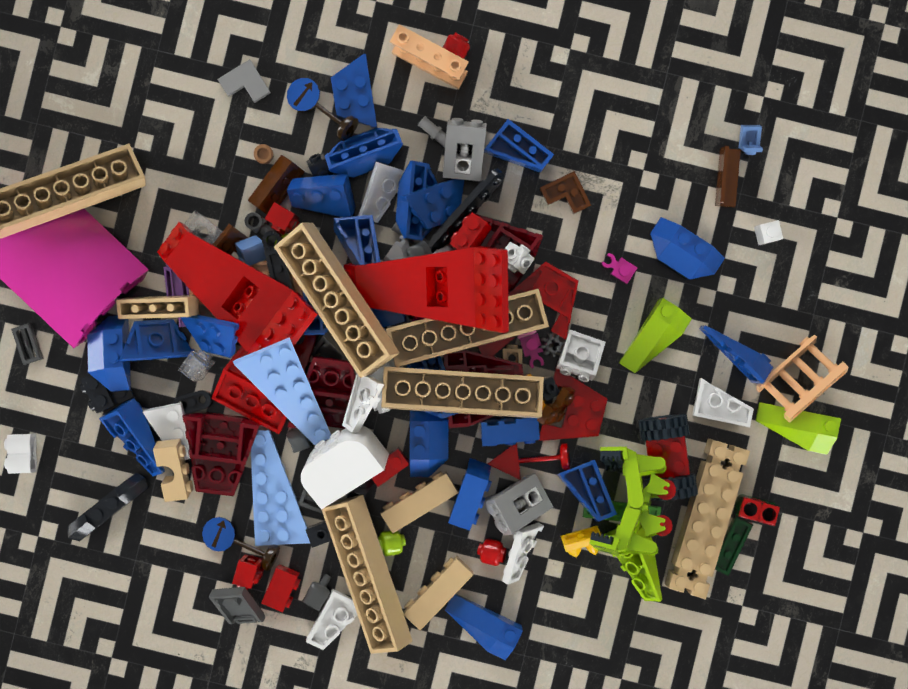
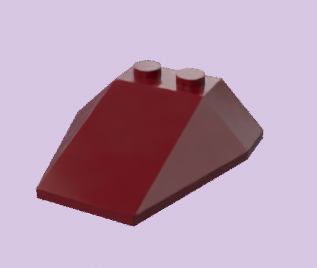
M469 350L444 355L446 371L523 376V364ZM458 413L448 417L449 428L469 427L489 419L493 415Z

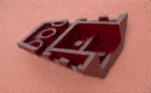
M476 214L488 222L492 228L480 246L505 249L509 242H512L517 246L524 245L530 250L529 254L534 258L536 257L543 235ZM508 269V293L515 288L524 274L519 271L514 273Z
M314 356L306 375L327 426L345 429L342 424L355 381L354 368L349 361ZM289 421L287 426L288 428L298 429L291 421Z
M210 412L183 415L186 439H188L189 457L192 461L191 468L195 491L234 497L260 424L246 417Z

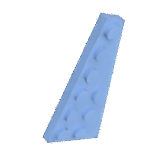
M290 337L233 361L234 365L314 445L322 440L330 439L331 433Z
M258 430L251 448L255 546L310 543L305 531L307 524L302 516L290 480L287 477L284 464L280 459L270 430Z

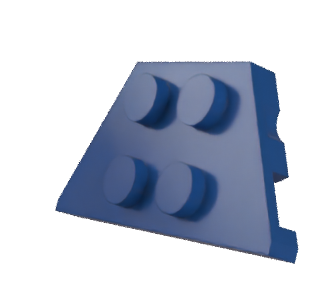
M363 54L331 77L336 115L343 119L348 116H354L358 119L359 124L377 128L366 54Z
M450 179L403 195L401 199L409 204L412 208L411 212L419 219L424 229H430L443 224L459 207L462 201L464 180Z
M202 315L180 317L202 351L228 358L235 354V344L238 339L235 333L239 329L238 323Z
M173 319L134 321L121 353L120 362L194 357L196 351L191 349L186 341L187 338L179 331L178 325Z

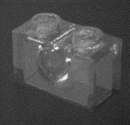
M196 210L184 223L199 238H201L200 231L207 229L208 234L203 240L210 244H213L223 232Z
M204 350L191 351L178 371L192 381H201L215 364V361L212 360L213 356Z

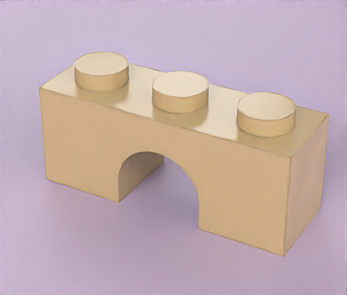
M181 439L157 441L153 448L157 467L167 466L174 472L172 476H165L161 483L164 501L188 499L193 491L192 480H189V464L185 462L184 458L186 455L185 446L181 444Z

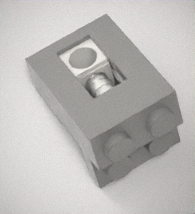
M461 118L448 120L443 178L481 181L487 123H483L481 120L467 122ZM457 143L461 145L460 154H457ZM468 144L473 145L472 155H468L470 147ZM464 160L468 162V165L462 167L458 162Z
M535 473L526 475L498 494L485 498V507L493 516L496 528L503 535L514 534L553 508ZM529 494L531 495V502L528 499Z

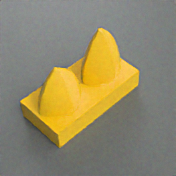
M598 526L562 535L561 540L565 551L577 558L582 547H586L590 553L596 555L598 551L589 542L592 532L599 533L601 536Z

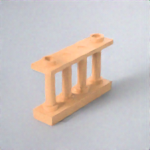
M398 25L390 40V43L395 45L392 54L459 90L468 74V71L465 69L469 62L402 25Z
M815 335L811 338L806 337L800 343L801 347L773 370L763 384H758L756 387L758 392L765 388L785 408L784 418L789 423L847 373L849 368L844 362L839 365L833 364L814 346L817 340ZM808 350L828 369L829 374L825 378L819 377L799 357ZM792 363L799 367L814 382L813 385L815 387L810 391L808 389L805 390L785 371ZM780 376L800 395V400L795 404L791 403L771 382Z

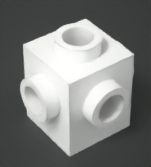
M509 242L505 248L508 250V269L514 273L519 271L524 274L535 259L529 254L530 250L522 244L517 246L512 242Z

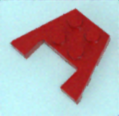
M544 262L511 291L508 296L539 289L542 303L560 314L550 331L566 340L579 281L553 265Z
M555 368L553 379L556 385L571 387L576 392L573 395V402L566 407L562 427L549 424L541 425L540 441L599 436L608 399L574 377L561 374L560 370Z

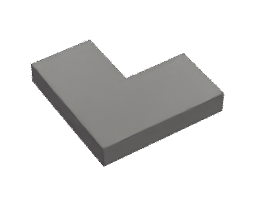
M250 59L217 79L228 97L244 87L254 103L271 94Z

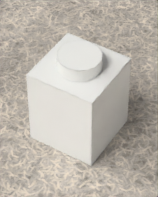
M779 220L754 227L758 246L783 239Z

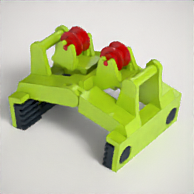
M600 447V460L604 462L606 471H609V468L611 471H613V468L615 471H617V468L619 471H622L621 468H623V476H625L627 484L628 503L621 523L617 525L615 539L612 536L609 538L608 535L604 536L601 534L600 536L599 533L592 532L589 544L597 551L617 556L630 553L656 555L658 553L657 544L654 541L638 536L637 533L640 525L645 530L646 538L656 535L666 536L672 531L673 526L670 518L665 515L649 514L648 507L651 505V498L670 500L675 496V484L671 480L661 479L655 475L666 471L665 460L662 457L637 454L627 447ZM651 475L649 484L643 488L642 476Z

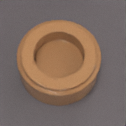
M258 145L254 150V158L260 164H268L274 157L273 150L268 145Z

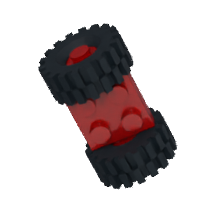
M672 414L638 420L641 440L646 441L647 455L662 457L666 463V471L655 475L661 479L671 480L675 484L676 493L670 500L685 499L698 495L696 476L694 473L690 474L685 436L690 434L687 414ZM651 498L652 501H654V500H656V501H661V500H663V499H660V498Z

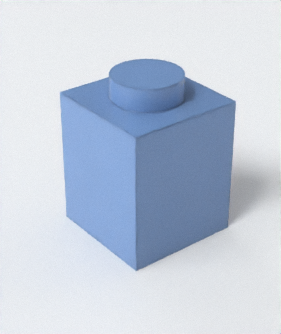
M256 235L235 243L238 258L242 262L253 265L266 259L262 240Z

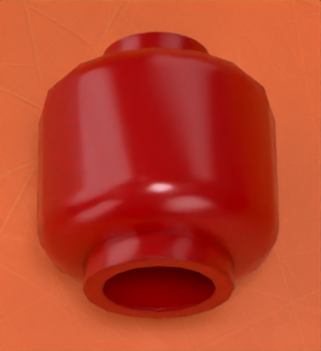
M455 32L454 35H448L442 48L464 59L470 49L469 39Z
M486 539L483 544H479L477 555H480L482 563L498 566L504 562L507 548H504V544L500 541Z

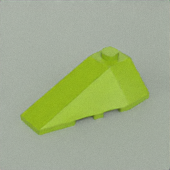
M664 298L659 299L619 364L636 373L678 339L692 319Z
M759 402L755 421L807 451L828 454L838 438L841 418L802 411L789 423L784 418V413L786 412L784 407Z
M640 525L637 535L653 541L652 537H645V530ZM616 529L605 533L604 536L608 535L609 538L612 536L615 539ZM630 553L617 556L612 554L613 557L616 556L622 565L620 567L622 570L627 571L631 576L632 584L644 601H662L655 555Z

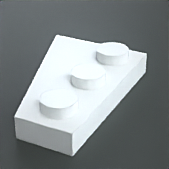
M376 162L358 216L373 215L374 222L378 223L390 206V201L398 193L399 181L405 170Z
M356 374L342 426L352 433H359L384 386L382 382L371 375L360 378Z
M699 379L693 416L750 427L754 410L752 407L725 393L704 379Z
M182 402L143 410V414L162 441L181 439V444L185 446L186 450L184 458L185 460L191 459L188 451V439H186L185 422H183L182 417L185 415Z
M538 522L515 532L513 545L508 553L509 559L503 571L502 582L509 585L519 581L529 560L527 554L531 548L535 547L537 543L534 540L538 531L542 532L544 525Z
M332 589L306 638V642L324 650L348 624L355 620L357 612L352 598Z

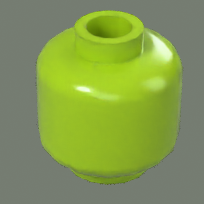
M391 530L381 532L378 540L384 556L400 554L403 546H406L405 537L403 534L400 535L399 531L392 534Z

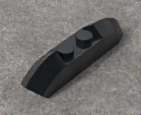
M135 473L68 526V539L80 542L148 488L145 477Z

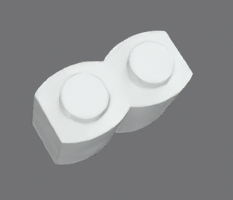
M36 434L7 435V439L4 441V448L7 450L8 455L4 466L8 474L36 472Z

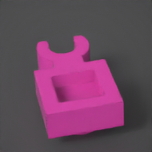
M608 253L606 256L611 259V263L606 264L602 262L601 265L604 268H612L613 270L610 274L623 283L628 284L637 267L622 257L619 261H616L615 256Z
M538 333L520 338L524 357L530 355V367L534 368L533 361L536 359L543 366L544 360L538 355L539 352H543V349L539 348L541 342Z

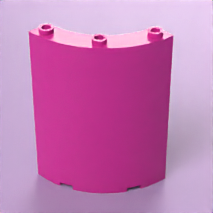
M85 209L0 239V279L73 348L87 340V335L98 324L95 320L100 314L104 316L116 304L114 300L121 293L126 295L131 289L142 282L149 271L146 266Z

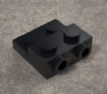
M90 374L80 379L82 382L80 383V389L84 394H88L90 399L88 406L92 411H96V414L136 397L132 388L131 390L111 392Z

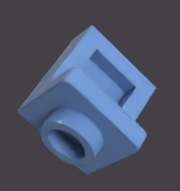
M741 125L738 148L744 154L756 155V152L763 151V148L760 146L762 126Z

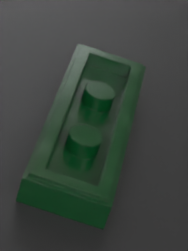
M734 516L725 534L715 570L729 576L753 524Z

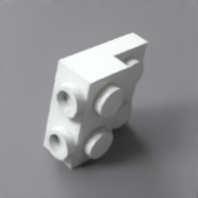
M569 329L556 368L563 375L570 376L574 374L583 382L592 381L597 374L606 342Z

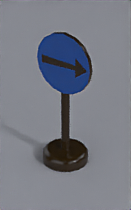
M300 78L289 86L287 100L293 109L299 112H306L316 107L339 124L337 137L341 141L347 140L355 132L359 122L356 117L348 116L341 121L318 103L320 90L313 80Z
M212 518L203 527V541L208 548L219 552L227 550L233 543L263 556L262 568L269 571L279 555L280 546L272 544L264 552L235 539V528L226 518Z

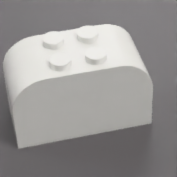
M362 426L359 433H352L346 428L341 432L337 430L330 436V439L327 441L322 440L315 445L302 470L301 483L322 510L384 471L389 453L374 433L365 426Z

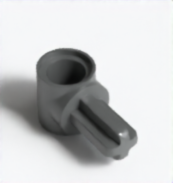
M251 212L245 217V225L257 235L260 233L264 235L268 231H276L258 213ZM254 217L259 218V224L256 227L251 226V220ZM274 235L268 238L273 243L277 240Z

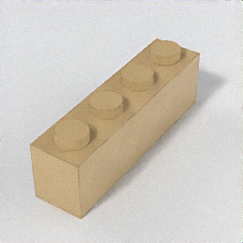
M195 295L127 297L116 300L118 319L191 317L200 314L199 299Z
M447 471L436 473L432 476L433 480L427 484L425 481L418 484L414 492L409 493L407 491L399 496L400 500L396 503L391 501L382 507L384 510L381 511V516L392 534L458 494V489Z
M458 556L454 559L450 557L443 565L445 568L441 572L437 571L430 580L432 582L428 586L424 585L417 592L418 596L414 601L410 599L405 604L404 616L419 630L474 575L473 570Z

